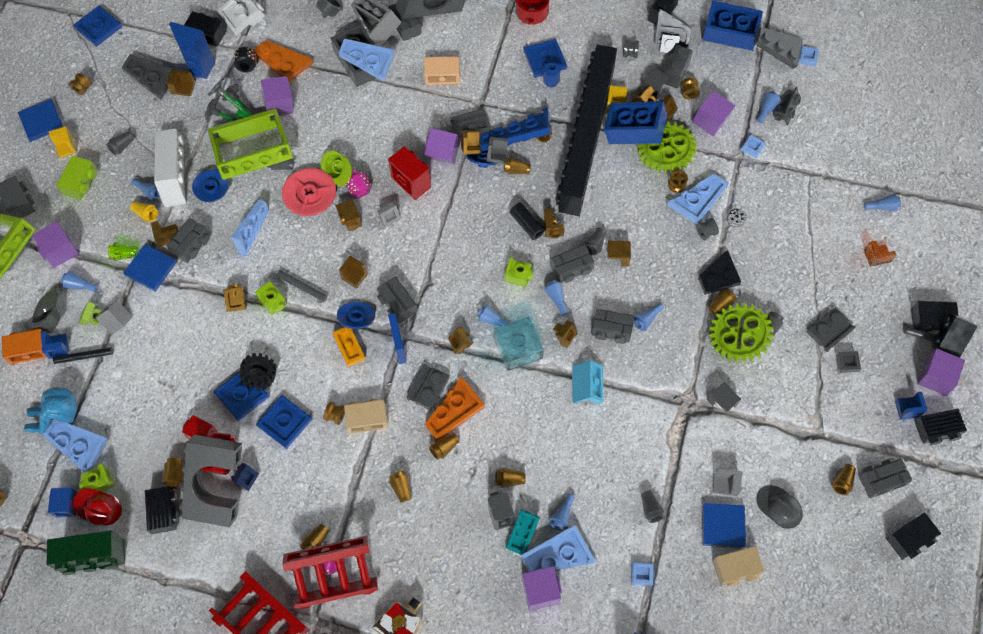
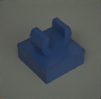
M241 463L240 466H237L238 470L234 476H231V481L242 489L249 491L259 473L247 464Z

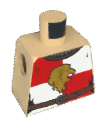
M411 597L405 607L399 602H395L373 625V630L378 634H417L422 624V619L416 613L422 603L414 597Z

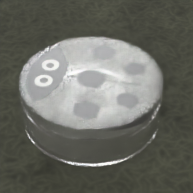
M733 208L728 212L727 222L730 226L740 227L744 224L746 214L742 209Z

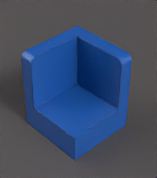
M46 331L41 332L42 353L49 359H53L54 356L69 354L66 334L50 336Z
M917 392L913 397L899 398L895 401L900 420L918 418L927 411L922 392Z
M71 487L50 489L48 513L55 518L76 517L73 499L78 492Z

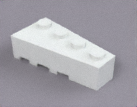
M177 128L155 132L154 183L164 207L186 204L184 152L182 149L184 140L182 135L178 134Z

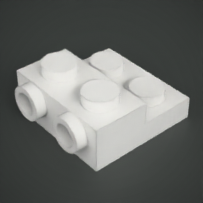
M228 0L217 10L236 35L241 33L249 24L254 27L265 16L263 13L265 9L259 2L255 3L254 0Z

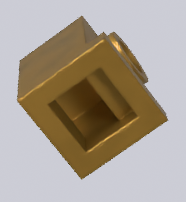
M353 199L336 205L341 224H346L348 231H354L362 226Z

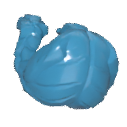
M48 388L42 393L40 406L27 408V416L40 417L39 422L25 424L24 431L43 434L49 428L51 419L72 423L77 411L74 394L66 388Z

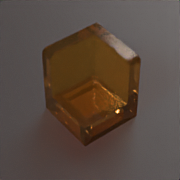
M877 241L869 242L864 249L870 267L891 263L897 255L896 251L889 252L886 245L878 246Z

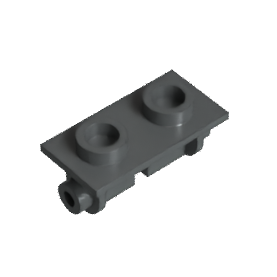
M795 87L794 91L787 90L784 92L780 102L781 105L778 106L774 114L777 121L785 120L786 125H789L790 120L794 118L795 109L801 102V95L797 87Z

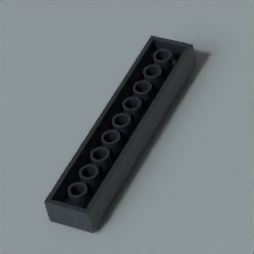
M597 44L595 51L591 52L590 65H588L586 74L587 78L584 81L583 94L580 97V107L577 109L576 123L573 125V135L569 142V152L566 154L565 168L561 174V185L558 186L556 205H559L560 213L580 217L615 69L617 48Z

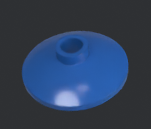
M488 150L481 151L480 154L466 155L469 161L478 164L481 168L499 164L487 162Z
M207 170L200 173L192 184L194 195L203 202H215L221 199L229 188L228 179L223 180L218 170Z
M351 302L344 304L338 309L337 320L347 328L361 329L373 323L375 311L368 304Z

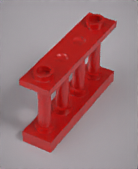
M368 536L283 554L282 564L284 571H293L298 594L294 595L293 608L306 609L311 605L360 594L368 595L378 591L377 577H369L365 554L370 553ZM354 556L357 559L361 580L349 583L343 559ZM335 562L340 585L328 587L323 563ZM312 565L315 569L319 590L307 592L301 568Z
M246 571L239 577L244 581L241 585L243 587L220 612L212 607L209 609V612L213 614L211 619L219 627L223 624L233 634H241L240 632L257 613L268 605L274 609L273 615L256 634H267L278 621L281 622L283 619L289 623L288 629L284 634H307L309 631L303 623ZM254 591L259 595L258 601L233 627L225 618L248 593L251 594Z

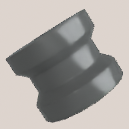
M625 40L624 58L628 56L638 57L639 41L630 42Z
M708 218L706 222H700L696 225L697 232L704 241L709 239L711 235L719 234V228L713 218Z

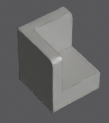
M118 300L105 307L96 317L110 334L123 328L132 318Z
M717 468L713 479V493L737 497L741 492L742 471Z

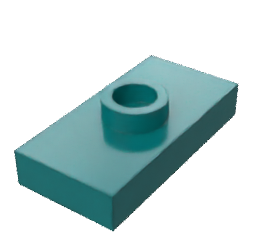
M521 509L505 548L520 555L526 553L540 517Z

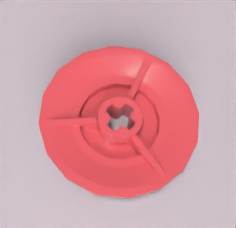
M316 168L302 169L293 173L285 181L282 188V199L286 207L293 213L302 216H312L324 212L333 203L336 196V185L332 177L325 171Z

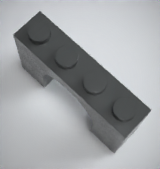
M398 0L396 8L402 19L460 12L463 10L466 0Z
M193 435L185 442L183 453L186 455L182 466V472L184 473V480L181 485L183 499L180 503L182 519L230 527L237 519L238 500L219 497L209 493L200 481V470L207 466L234 470L241 463L242 443Z

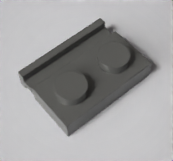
M484 109L450 117L454 133L460 138L461 131L479 130V136L491 131Z
M835 307L813 325L807 333L828 352L856 327L852 326L849 320Z
M424 364L406 396L407 400H411L432 411L449 381L450 375Z

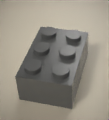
M362 24L330 38L334 53L356 87L376 78L339 56V50L344 39L375 45Z

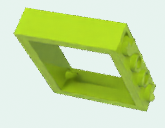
M276 108L207 129L216 164L223 180L293 158ZM274 128L278 129L282 144L223 162L219 145ZM218 133L219 136L214 137L213 134Z
M0 214V225L11 228L0 242V279L36 231L24 219Z

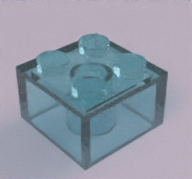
M530 316L493 329V338L507 371L543 359L544 349Z

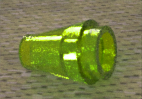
M119 243L109 244L108 257L109 259H114V261L132 258L137 255V246Z

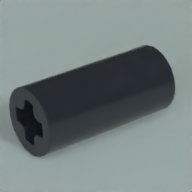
M522 202L517 203L511 208L510 215L532 240L538 239L545 232V228Z

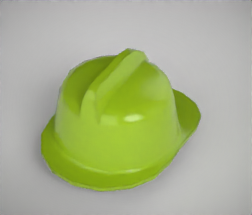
M334 150L328 151L323 155L321 170L330 175L336 185H346L352 174L349 159Z

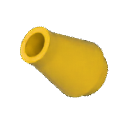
M137 201L132 202L130 205V210L145 222H153L158 216V210L154 205Z

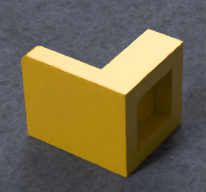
M610 85L606 113H609L611 103H625L627 87Z
M66 126L48 132L55 144L59 158L77 153L73 137Z

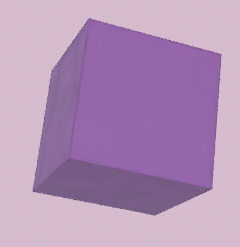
M287 76L262 79L261 89L265 110L268 111L276 108L278 115L293 113L292 95Z
M713 91L701 105L692 122L714 137L729 118L735 105Z
M431 128L426 140L424 155L428 159L455 165L461 138L455 133Z
M58 221L32 235L38 245L36 248L44 260L47 259L53 268L79 254Z
M936 348L926 359L918 384L945 396L948 395L958 384L965 360Z
M554 567L522 574V583L529 611L560 604L562 589L559 577L555 575Z

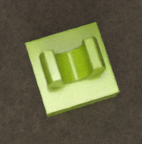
M87 302L79 319V324L86 326L88 322L93 325L99 323L98 320L93 318L94 314L98 315L101 312L99 309L94 310L96 304Z

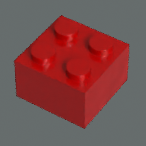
M404 146L388 158L391 178L414 200L431 188L430 168L424 161L421 162L417 158L414 151H409Z

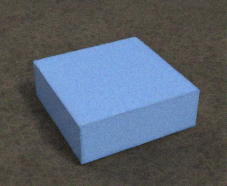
M802 46L799 63L816 66L819 49Z
M749 135L740 151L757 159L766 142Z
M632 562L631 584L653 586V563Z

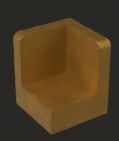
M171 69L166 82L171 94L184 96L192 95L196 83L191 72Z
M479 130L461 131V149L463 154L481 153Z
M158 221L151 222L153 236L159 247L167 245L179 231L176 224L162 228Z
M608 240V259H621V266H629L631 241Z
M349 256L339 269L341 279L356 289L368 275L365 264L352 256Z

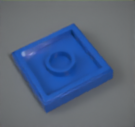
M100 5L73 25L95 47L122 28L121 23Z
M556 39L523 47L534 78L543 76L544 65L549 62L559 64L561 70L567 69V64Z
M52 99L18 112L30 142L49 135V131L63 127Z
M144 244L123 274L156 292L177 262L166 254Z
M395 313L388 314L399 364L406 363V357Z
M239 372L214 391L215 395L238 422L270 397L262 387H260V391H256V387L250 390V385L245 387L244 382L241 383Z
M281 395L257 422L256 426L287 450L312 421V417Z
M703 503V546L745 548V505Z

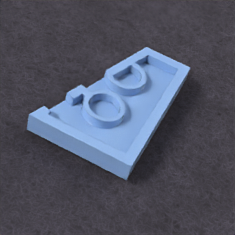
M348 39L343 40L339 50L341 58L385 82L395 55L394 49Z
M712 174L689 191L686 190L681 193V196L668 201L667 206L693 223L698 224L722 195L729 183Z
M259 199L231 236L241 255H247L269 211L266 202Z
M56 419L50 421V426L43 435L82 469L84 473L94 468L108 441L106 437Z
M576 525L520 556L529 572L549 567L559 570L596 563Z

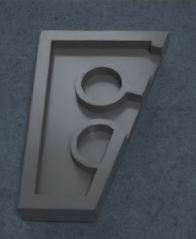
M761 27L756 31L754 44L794 69L799 63L803 39Z
M132 54L128 56L122 66L123 71L160 100L163 98L168 89L166 82L173 68Z

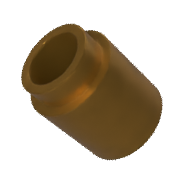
M167 459V462L164 463L162 484L170 486L172 489H178V486L182 485L184 473L182 472L183 459Z

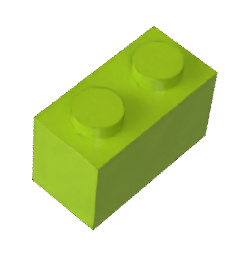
M72 156L56 186L62 195L82 200L85 194L88 193L89 186L92 180L96 178L98 170L92 161Z

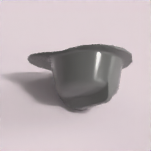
M318 0L316 4L323 18L327 16L334 17L340 10H343L341 0Z
M56 291L46 293L39 300L28 323L29 328L37 327L49 334L54 331L61 319V314L56 307L58 293Z
M773 485L765 486L759 491L757 495L759 509L777 525L790 529L800 524L803 518V511L799 501L794 496L787 493L784 489Z

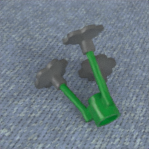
M222 78L208 93V96L217 92L222 96L223 101L228 100L238 109L236 113L238 118L229 116L216 109L215 100L212 99L204 115L207 121L212 115L222 116L231 121L255 115L236 94L239 91L238 84L229 86L225 91L221 87L224 80Z

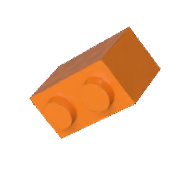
M33 328L26 332H13L7 336H2V358L10 365L46 358L47 356L42 353V330Z

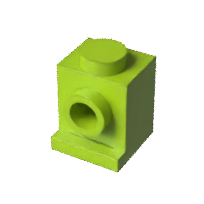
M510 257L505 272V282L527 287L528 281H532L534 270H531L532 264L513 260L514 258Z
M271 281L255 291L258 300L271 315L280 312L287 304L284 297L273 286Z
M102 463L98 467L80 475L82 479L79 482L81 490L91 488L104 492L115 486L109 469Z

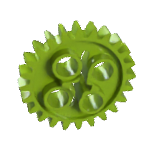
M670 121L665 125L663 137L666 138H662L661 144H638V155L641 157V162H645V167L650 166L651 171L656 168L657 173L664 170L665 174H667L668 170L671 172L674 169L681 170V166L687 168L688 163H692V158L695 157L697 151L696 139H694L693 133L689 134V128L684 130L683 124L677 127V122L672 126Z
M737 303L736 308L729 305L728 311L722 308L723 314H716L718 320H712V325L715 327H709L710 332H712L709 337L713 340L711 345L712 347L716 346L715 352H721V358L727 356L728 362L735 359L736 364L739 363V360H743V363L746 364L747 359H750L753 363L754 356L761 359L760 352L767 353L766 347H771L769 340L774 339L773 335L770 334L774 330L773 327H769L772 325V322L767 320V313L761 315V308L755 311V305L753 304L748 308L747 303H744L743 307H740L739 303ZM742 318H745L743 325L744 332L742 333L741 337V348L737 349L739 344L738 334L741 333V321ZM733 320L738 322L734 326H730L728 324L730 321ZM750 323L757 324L755 328L748 327ZM729 338L735 340L732 344L725 343ZM747 341L755 342L752 346L745 345Z

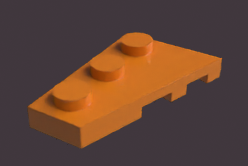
M461 376L455 387L448 392L442 404L436 408L427 420L425 427L434 439L438 440L485 408V405Z

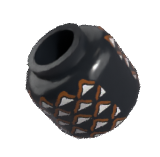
M249 47L238 48L234 53L235 68L243 73H248L255 69L257 60L255 51Z

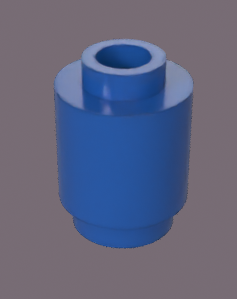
M549 62L544 65L543 82L546 86L555 87L560 82L561 67L559 64Z

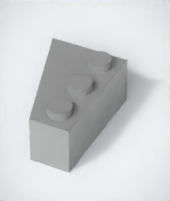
M354 0L351 4L368 36L377 46L382 47L401 24V21L391 9L376 0Z

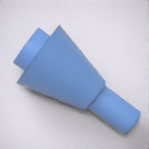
M765 93L757 122L763 123L766 116L781 102L777 93Z
M136 178L131 181V184L139 188L151 201H155L160 197L155 183L142 182Z
M895 193L873 202L864 203L865 210L877 208L880 210L898 211V207H901L900 197L896 196Z
M72 271L64 273L61 278L63 288L87 289L96 292L98 289V285L87 282Z
M556 280L546 284L547 287L544 291L558 306L561 315L567 314L568 310L564 303L562 283Z
M658 303L652 309L634 315L635 327L646 331L656 315L664 309V306Z
M488 304L486 307L482 306L477 314L480 317L478 321L495 326L498 325L507 331L511 327V324L501 319Z
M567 494L564 503L549 518L551 527L555 530L562 531L568 529L570 507L575 499L574 495Z

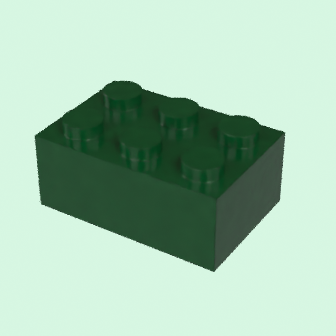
M112 530L47 539L46 565L55 571L61 572L62 575L76 574V571L80 570L94 572L97 571V568L101 567L115 569L118 568V565L125 564V539Z

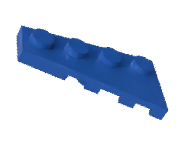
M548 107L542 109L543 113L528 115L526 120L511 122L507 128L499 127L480 135L481 151L488 150L490 137L508 139L507 146L516 142L551 134Z

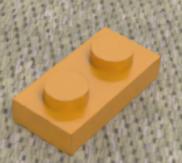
M344 327L332 332L348 368L366 360L351 328Z

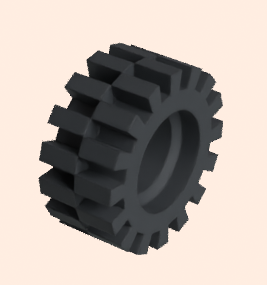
M252 353V357L247 355L246 359L242 360L239 378L241 383L244 382L245 387L250 385V390L256 387V391H260V387L265 390L267 386L270 387L276 374V364L273 363L274 360L272 358L268 360V355L262 357L263 353H259V356H256V353ZM259 368L264 370L265 374L260 376L254 375L250 370Z

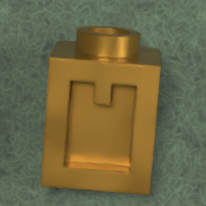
M544 209L545 237L559 238L564 236L565 226L563 224L556 225V215H552V209Z
M240 284L228 285V289H223L227 312L247 309L244 294L245 287H240Z

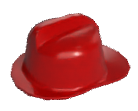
M82 489L76 493L73 499L75 513L80 518L94 525L107 526L114 524L122 514L121 503L115 496L96 489Z

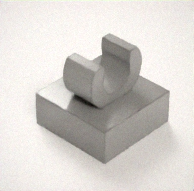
M386 202L379 205L380 209L377 212L384 227L401 219L398 209L393 202L388 205Z

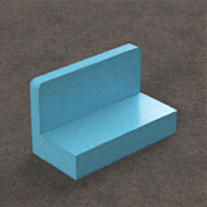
M591 360L574 365L572 367L573 402L579 403L588 400L596 404L603 403V365Z

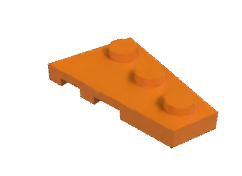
M267 40L253 49L257 57L280 77L287 76L288 82H291L313 64L312 58Z

